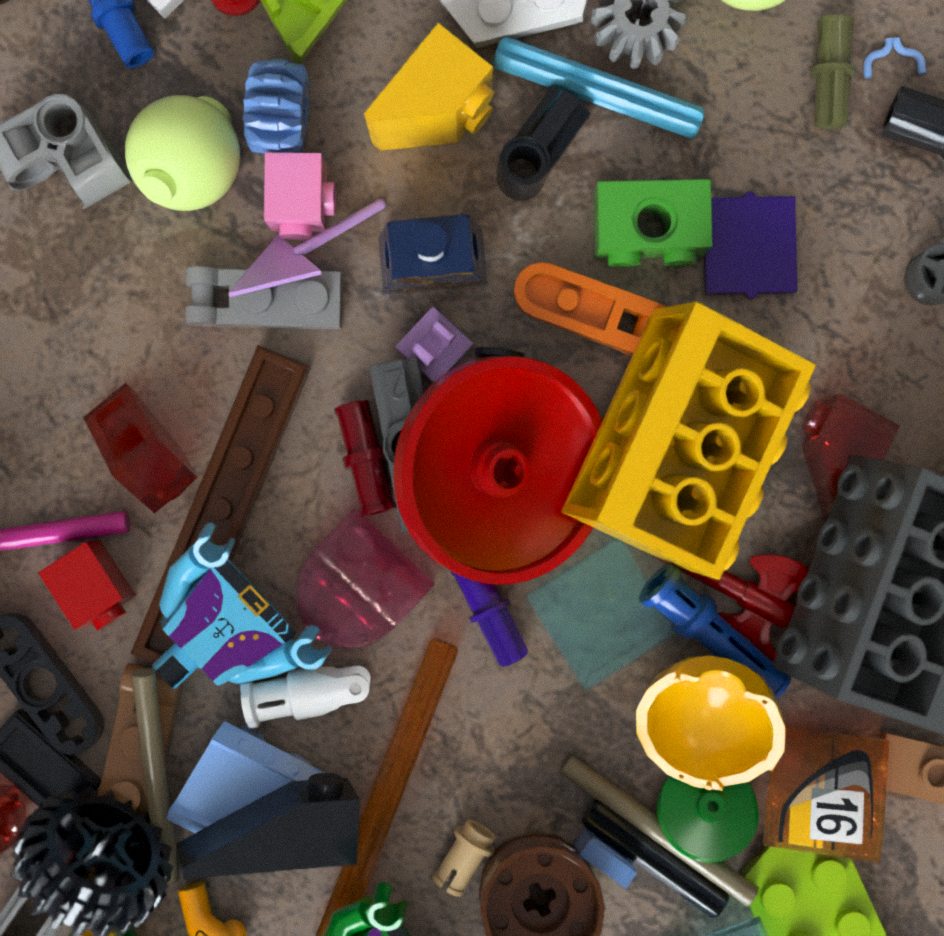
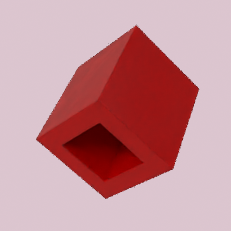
M101 540L82 543L38 572L74 630L90 626L91 624L94 625L97 631L107 627L127 613L122 604L136 596Z

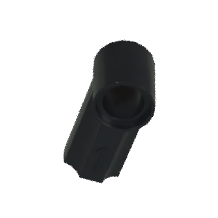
M551 86L515 138L504 145L498 162L497 183L500 190L507 197L525 201L535 197L541 191L545 179L590 117V112L585 109L580 99L565 89L560 90ZM515 160H526L534 165L537 173L530 178H519L510 171L508 165Z
M901 86L886 115L882 136L936 153L944 160V100Z

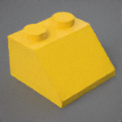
M437 23L365 111L364 116L372 144L380 151L458 143L467 130L474 135L485 124L493 111V107L489 105L494 95L492 90L493 66Z

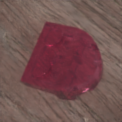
M353 509L316 546L301 568L296 581L297 610L306 627L315 625L320 629L316 637L322 642L337 648L341 646L368 647L387 636L435 584L364 517H361L357 510Z

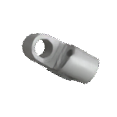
M53 94L45 97L42 101L15 117L0 122V170L11 190L20 191L34 187L48 179L55 171L61 169L78 197L82 200V209L85 210L132 183L127 167L106 138L96 118L75 99L65 94ZM70 115H76L77 125L74 131L68 136L59 137L58 128L61 121Z

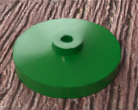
M668 775L662 783L657 797V817L663 834L677 851L690 859L704 863H716L727 860L743 851L755 835L759 811L756 796L749 782L724 786L723 791L707 790L706 788L693 787Z

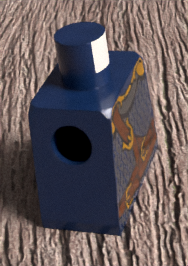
M460 214L406 219L386 223L378 239L384 294L487 285L482 228L470 215Z

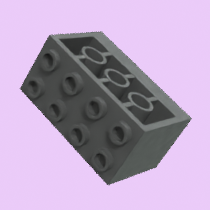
M851 454L847 467L839 477L838 492L827 522L824 523L818 534V546L809 571L799 586L798 600L789 625L779 640L778 655L773 668L835 699L944 735V477L919 467Z

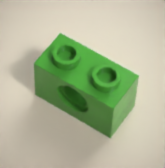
M711 179L597 181L593 192L594 259H608V266L617 268L641 265V258H663V265L676 267L697 264V257H704L712 248ZM643 214L658 216L664 223L665 234L657 238L644 235L638 227V217Z

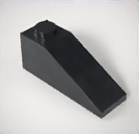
M317 773L311 775L309 780L291 781L176 843V856L182 879L356 865L360 798L348 778H342L334 773Z

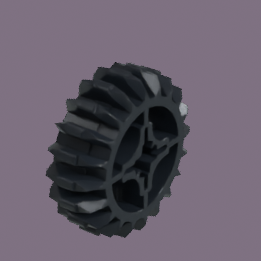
M90 786L80 792L79 795L67 788L57 798L49 796L46 801L39 805L38 809L34 810L33 814L28 815L20 829L21 832L13 845L14 850L11 856L15 861L11 876L21 881L18 897L34 898L32 915L46 912L52 917L51 930L66 924L71 927L73 936H80L86 930H89L93 936H108L110 932L116 936H123L132 927L138 928L142 923H145L154 909L158 908L164 899L166 889L169 886L168 882L174 869L169 863L172 847L159 842L162 828L151 827L148 824V812L137 813L132 809V800L123 804L115 800L112 790L100 797L97 796Z

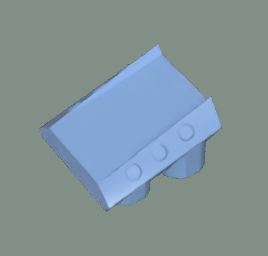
M224 721L169 809L166 819L196 833L291 781L309 780L311 775L325 772L311 766L310 762L300 755L286 753L267 743L263 734L255 728L249 729L248 725L234 726Z

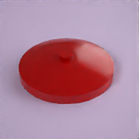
M490 356L475 359L455 367L436 380L421 395L409 413L399 436L394 459V488L398 508L404 524L418 546L431 559L449 571L472 581L495 585L516 584L538 578L552 571L572 556L593 529V527L561 512L602 423L598 410L587 393L570 376L558 368L535 359L517 356Z

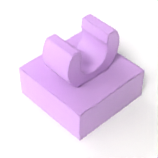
M432 306L395 348L406 359L418 357L420 371L434 383L454 368L473 347V343Z

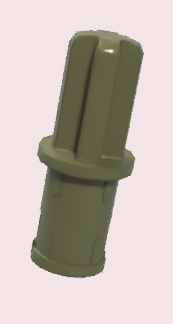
M831 14L823 16L821 20L818 19L817 65L812 67L811 77L816 79L814 122L822 130L842 129L848 123L850 79L856 75V67L851 64L854 19L849 15Z

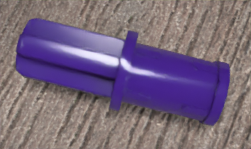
M451 572L455 576L473 613L469 617L471 623L477 621L498 665L501 667L509 666L524 658L528 654V649L506 607L510 604L509 599H502L495 584L472 581Z

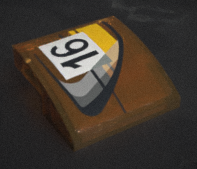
M785 726L784 753L772 772H769L763 845L880 863L886 804L889 741Z

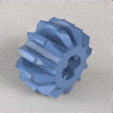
M283 59L258 60L248 70V79L245 81L246 91L245 98L243 99L244 115L242 120L245 125L244 137L251 152L264 154L265 152L300 153L304 148L306 135L308 134L309 103L311 97H309L310 81L303 64L290 63L289 60Z

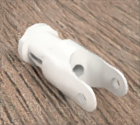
M360 665L343 668L320 666L313 670L304 668L290 670L287 673V677L256 683L253 681L240 684L241 703L248 728L253 729L258 728L261 721L292 715L296 720L323 716L337 710L341 705L358 703L368 696L369 684L371 682L370 673L365 667Z

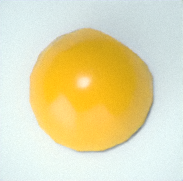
M709 655L693 656L673 664L656 675L636 709V734L646 755L667 775L693 787L723 791L724 786L749 782L768 769L772 772L784 753L785 722L782 708L773 690L764 678L746 665L728 658Z

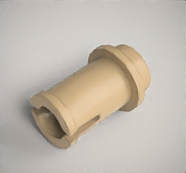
M470 819L466 821L464 826H457L455 828L454 835L456 839L439 868L432 875L433 882L439 888H442L456 870L457 874L446 890L448 894L455 897H462L464 895L465 888L484 857L492 856L495 850L492 845L496 839L493 832L479 822Z

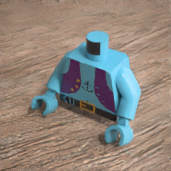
M213 523L206 524L196 543L169 568L159 606L164 615L161 620L162 629L175 644L152 664L154 670L169 686L176 689L198 667L218 686L227 681L242 684L270 678L298 667L309 670L319 668L332 649L331 646H327L325 649L316 650L308 644L316 638L320 629L315 625H310L303 630L297 640L291 639L296 634L291 624L228 559L235 544V539L230 538L229 542L222 546L213 544L209 538L216 525Z

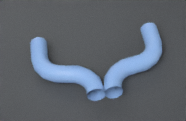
M899 37L885 39L884 47L869 53L863 64L864 78H871L873 60L886 56L893 46L897 53L902 56L913 57L916 60L918 75L926 74V63L922 53L916 49L904 47Z

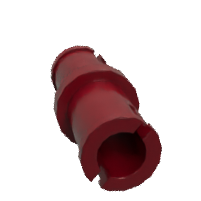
M369 400L349 402L334 409L335 415L338 417L347 453L342 459L345 469L352 472L361 507V517L380 514L396 508L383 462L386 460L383 447H379L369 408Z

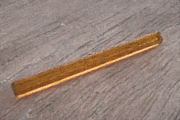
M433 638L429 642L359 823L357 864L342 866L316 936H323L329 919L336 909L363 899L458 654L457 647L448 641Z

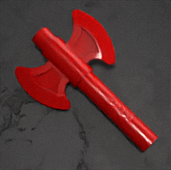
M778 554L751 556L749 559L750 565L760 576L758 583L751 580L747 582L726 570L723 571L720 580L679 568L686 575L736 600L737 605L743 607V610L733 614L720 612L719 615L744 637L749 639L771 660L776 659L777 652L770 641V629L773 624L782 629L788 627L796 604L787 599L798 591L802 580L807 576L809 568L806 565L790 557Z

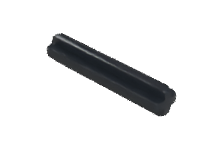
M596 799L590 804L582 818L585 828L710 918H716L721 914L730 898L727 892L634 827L604 803Z

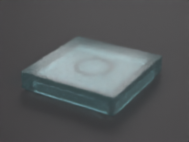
M616 538L525 595L585 691L676 634L673 629L674 624L654 606L647 608L639 602L640 592L647 579L624 543Z

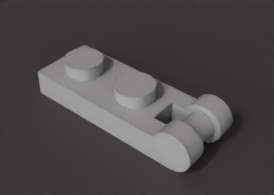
M211 267L187 268L186 286L192 287L191 306H187L185 309L186 325L201 327L341 330L343 275L339 271H321V275L229 297V308L213 307L214 289H229L230 291L247 270L216 269Z

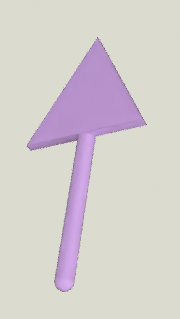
M377 199L295 248L277 235L228 292L229 297L321 275V270L304 255L385 208L386 202L383 199Z

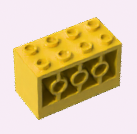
M697 301L654 309L561 512L667 563H673L678 568L720 580L723 571L733 564L738 555L740 547L738 538L747 518L752 516L760 506L764 493L762 484L770 466L778 461L786 448L787 435L785 433L792 417L808 399L811 391L809 380L816 364Z

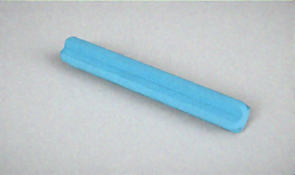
M509 37L501 39L494 55V66L496 69L549 88L552 86L560 90L565 89L579 99L687 138H694L704 118L705 110L701 106Z

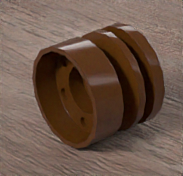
M533 831L512 836L494 850L493 855L490 856L482 869L479 887L480 912L486 936H600L605 912L600 883L587 861L579 855L574 845L558 835ZM539 883L543 890H548L546 892L547 902L538 906L534 899H528L530 897L529 886L531 884Z

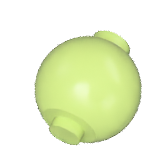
M172 95L147 105L131 123L125 142L126 165L133 182L139 190L156 204L178 211L202 209L223 197L236 179L240 165L239 141L231 125L232 120L228 110L219 101L207 96Z

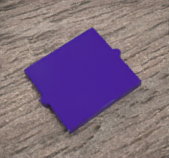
M747 192L743 197L711 198L712 248L704 255L705 295L744 294L746 299L752 300L757 294L797 293L795 196L755 197L753 192Z

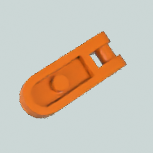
M544 262L530 264L523 269L515 281L513 293L516 306L527 317L613 348L632 357L653 310L667 307L653 300ZM623 312L637 317L632 334L617 329Z

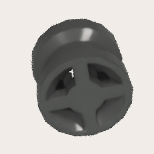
M944 243L934 244L914 257L906 267L904 276L906 289L911 297L921 304L932 306L944 303ZM926 269L932 271V276L935 279L933 284Z

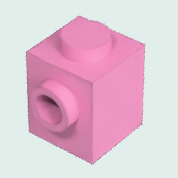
M265 152L264 221L271 231H279V237L282 239L308 240L312 238L313 232L326 230L327 216L336 215L337 192L336 183L327 182V165L322 153Z

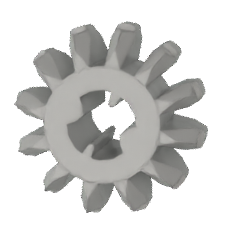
M597 0L600 7L592 10L590 22L600 28L594 38L596 46L613 44L609 54L611 63L618 61L623 53L630 55L629 65L633 70L639 67L643 54L652 64L656 65L663 58V49L674 51L680 41L676 31L684 28L687 18L686 14L676 10L682 0ZM630 13H638L634 24L628 20ZM642 15L648 19L645 26H639V19Z

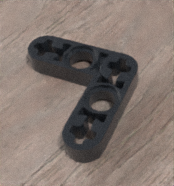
M19 613L0 615V628L2 627L5 630L17 628L20 636L14 641L18 650L11 647L0 651V678H2L50 744L59 752L68 755L79 754L94 746L101 738L104 730V719L98 707L33 621ZM0 629V640H2L4 634ZM43 667L54 674L56 689L50 698H40L31 692L29 677L35 668ZM68 694L72 702L62 708L71 719L74 720L82 716L86 720L88 725L82 730V734L86 739L83 740L79 735L69 738L64 730L68 728L70 722L62 710L50 716L46 708L62 701Z

